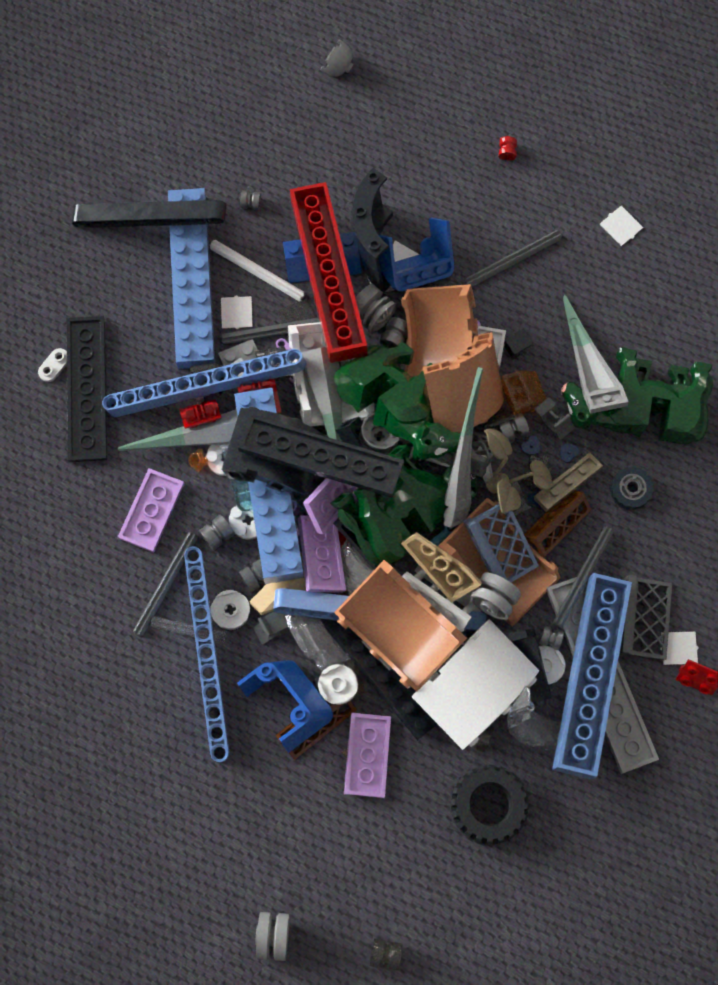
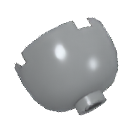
M340 39L337 42L339 46L333 47L325 60L327 61V66L320 69L333 77L341 76L344 72L348 73L353 66V63H351L353 58L352 50Z

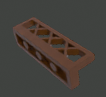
M573 491L546 512L524 534L528 543L535 544L540 556L545 557L591 511L584 492ZM582 504L583 510L578 513V507ZM571 514L570 523L566 525L567 516ZM560 526L558 535L554 537L555 528ZM547 537V546L544 548L541 542Z
M351 701L347 702L350 708L343 713H339V708L343 704L336 705L327 702L333 711L331 723L318 730L312 738L302 742L300 748L295 752L290 751L291 757L294 760L347 719L351 713L357 711ZM290 723L275 736L279 740V738L293 729L295 725Z

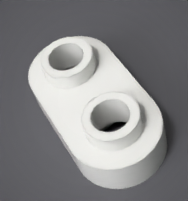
M61 348L55 349L43 362L38 370V374L43 381H54L67 366V351ZM58 355H62L61 359H56ZM47 369L51 370L50 373L45 374Z

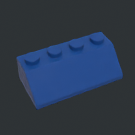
M355 232L339 234L349 275L361 274L360 255ZM301 241L283 242L289 283L310 281Z

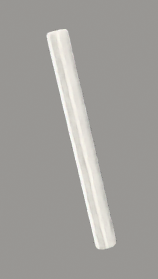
M213 240L210 244L212 251L294 299L302 301L305 297V292L219 241Z

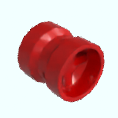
M511 136L500 138L499 146L501 149L499 150V159L515 160L517 139Z

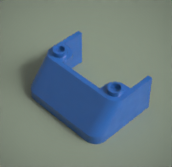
M429 218L431 236L422 240L420 244L421 254L396 262L392 237L379 235L389 246L378 257L381 273L394 290L405 291L452 275L454 259L450 222L448 220Z
M286 660L264 663L237 682L244 695L248 697L265 683L272 682L279 677L299 703L290 715V719L295 727L279 738L289 753L328 724L333 718V711L294 661Z

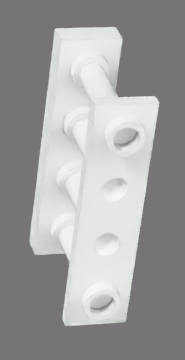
M419 564L415 569L417 574L413 576L406 572L402 576L461 633L472 618L469 614L472 611L481 612L470 601V596L474 590L456 600L465 606L461 610L453 602L451 603L448 598H444L437 593L439 588ZM425 578L433 585L429 587L421 582V580Z

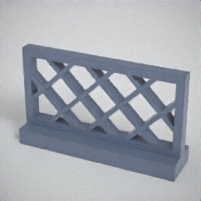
M497 504L473 519L467 518L463 523L487 571L513 582L539 565L513 511L507 512L505 520L497 518L498 511L500 510V505ZM485 518L491 519L488 529L482 528L479 521ZM495 520L504 522L501 532L492 531ZM507 524L514 525L513 536L504 534ZM491 533L499 535L496 546L488 542ZM503 537L511 538L508 549L500 547ZM516 540L523 543L521 552L512 550ZM499 550L507 552L504 562L496 558ZM511 553L519 555L516 565L508 563ZM523 556L530 558L532 564L527 567L520 566ZM506 567L515 568L513 575L506 578L504 574Z

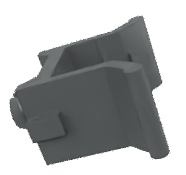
M550 397L535 408V411L541 416L546 427L556 434L560 440L575 429L570 420L571 416L569 414L562 415Z
M274 611L265 617L258 618L260 623L253 629L262 645L287 632V628L292 625L290 623L293 621L292 615Z

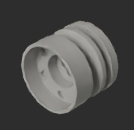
M374 284L366 286L355 297L360 318L363 320L362 326L367 328V331L371 334L378 332L385 326L397 308V304L390 301L389 297L385 296L381 299L383 292Z
M375 412L371 413L363 421L359 439L362 444L371 447L373 451L388 455L397 447L400 437L393 436L384 427L373 425Z

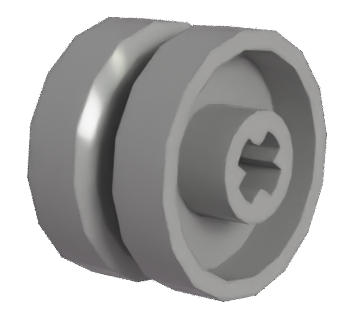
M489 572L484 573L480 579L482 584L474 589L470 596V601L486 614L497 619L507 620L513 611L511 605H515L518 602L521 592L515 585L503 577Z
M260 912L255 938L256 959L267 960L270 956L271 947H273L275 961H286L289 914L279 913L276 916L275 926H273L271 912Z

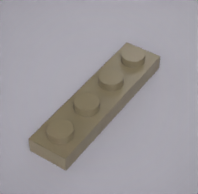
M588 453L555 479L553 487L541 490L536 494L534 500L548 512L599 472L603 465L591 453Z

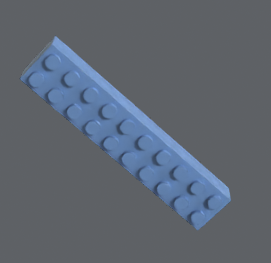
M204 188L168 190V201L206 200ZM208 225L170 226L176 364L178 369L216 367Z
M272 388L234 394L237 415H239L240 408L249 407L277 413ZM255 480L254 483L248 482L265 584L304 578L290 493L285 490L281 493L266 487L267 483Z
M593 573L588 578L552 767L554 771L591 780L598 775L632 582Z

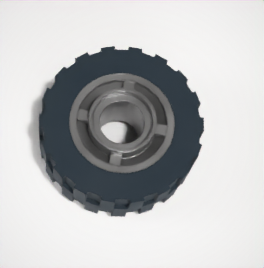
M635 466L625 467L623 470L618 471L611 480V486L609 487L610 495L614 499L613 501L619 507H623L626 510L642 508L651 499L654 492V483H652L651 476L646 471H643L642 468H636ZM627 485H634L636 492H630L627 489Z

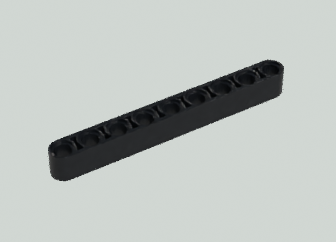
M220 200L74 205L72 225L76 227L84 225L88 228L223 224L225 223L227 204Z

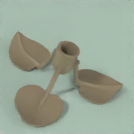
M494 429L484 430L490 451L497 459L503 460L498 469L493 472L494 476L486 481L487 489L493 494L498 493L501 514L515 511L521 506L520 495L514 487H511L510 483L533 476L534 484L538 488L547 490L553 487L554 483L549 469L539 460L531 462L530 469L532 472L510 480L505 473H499L508 461V456L512 454L511 444L508 438L500 431Z

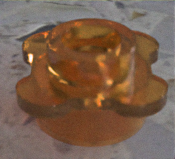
M197 449L196 453H192L189 456V464L197 472L201 471V468L208 464V459L204 456L202 449Z

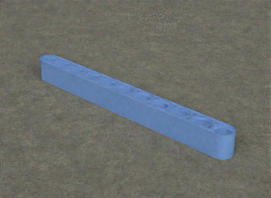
M291 349L109 394L103 399L102 405L111 416L120 417L241 387V384L246 386L252 384V382L258 383V381L262 382L270 378L274 379L298 373L305 369L306 361L301 351ZM295 359H299L298 362L292 363ZM258 368H262L261 371L256 372ZM244 372L242 376H238L239 373Z
M192 546L186 549L184 558L210 755L216 762H225L229 757L230 751L204 557L199 548ZM193 552L199 554V558L196 561L189 560V555ZM199 571L202 573L201 578L197 581L192 580V574ZM196 591H203L204 597L201 600L194 599ZM199 610L207 612V616L202 620L196 617ZM203 629H207L210 632L209 637L206 639L199 637V633ZM204 649L212 650L210 658H202V651ZM208 668H212L215 671V675L210 679L204 676V672ZM210 688L217 689V696L213 699L207 697V691ZM212 708L220 710L218 718L212 719L209 713ZM217 727L223 731V735L219 739H215L212 736V731ZM224 748L225 756L222 759H217L215 757L216 749Z
M279 588L275 590L273 610L281 614L339 620V617L334 612L349 596ZM472 611L469 614L472 618L462 634L464 636H472L486 622L485 613Z

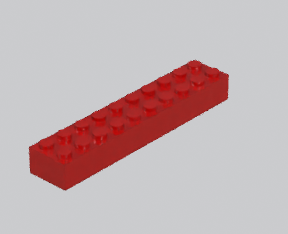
M323 182L290 189L292 208L329 361L334 363L367 356V342L327 183Z

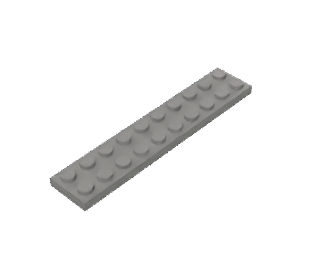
M577 577L547 587V595L556 615ZM586 584L561 628L564 631V636L572 656H574ZM618 662L605 736L619 771L623 774L657 761L659 758Z

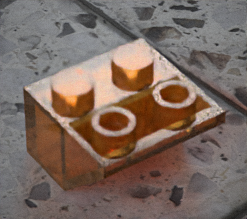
M520 370L502 376V389L512 416L535 411V408L546 400L536 371Z

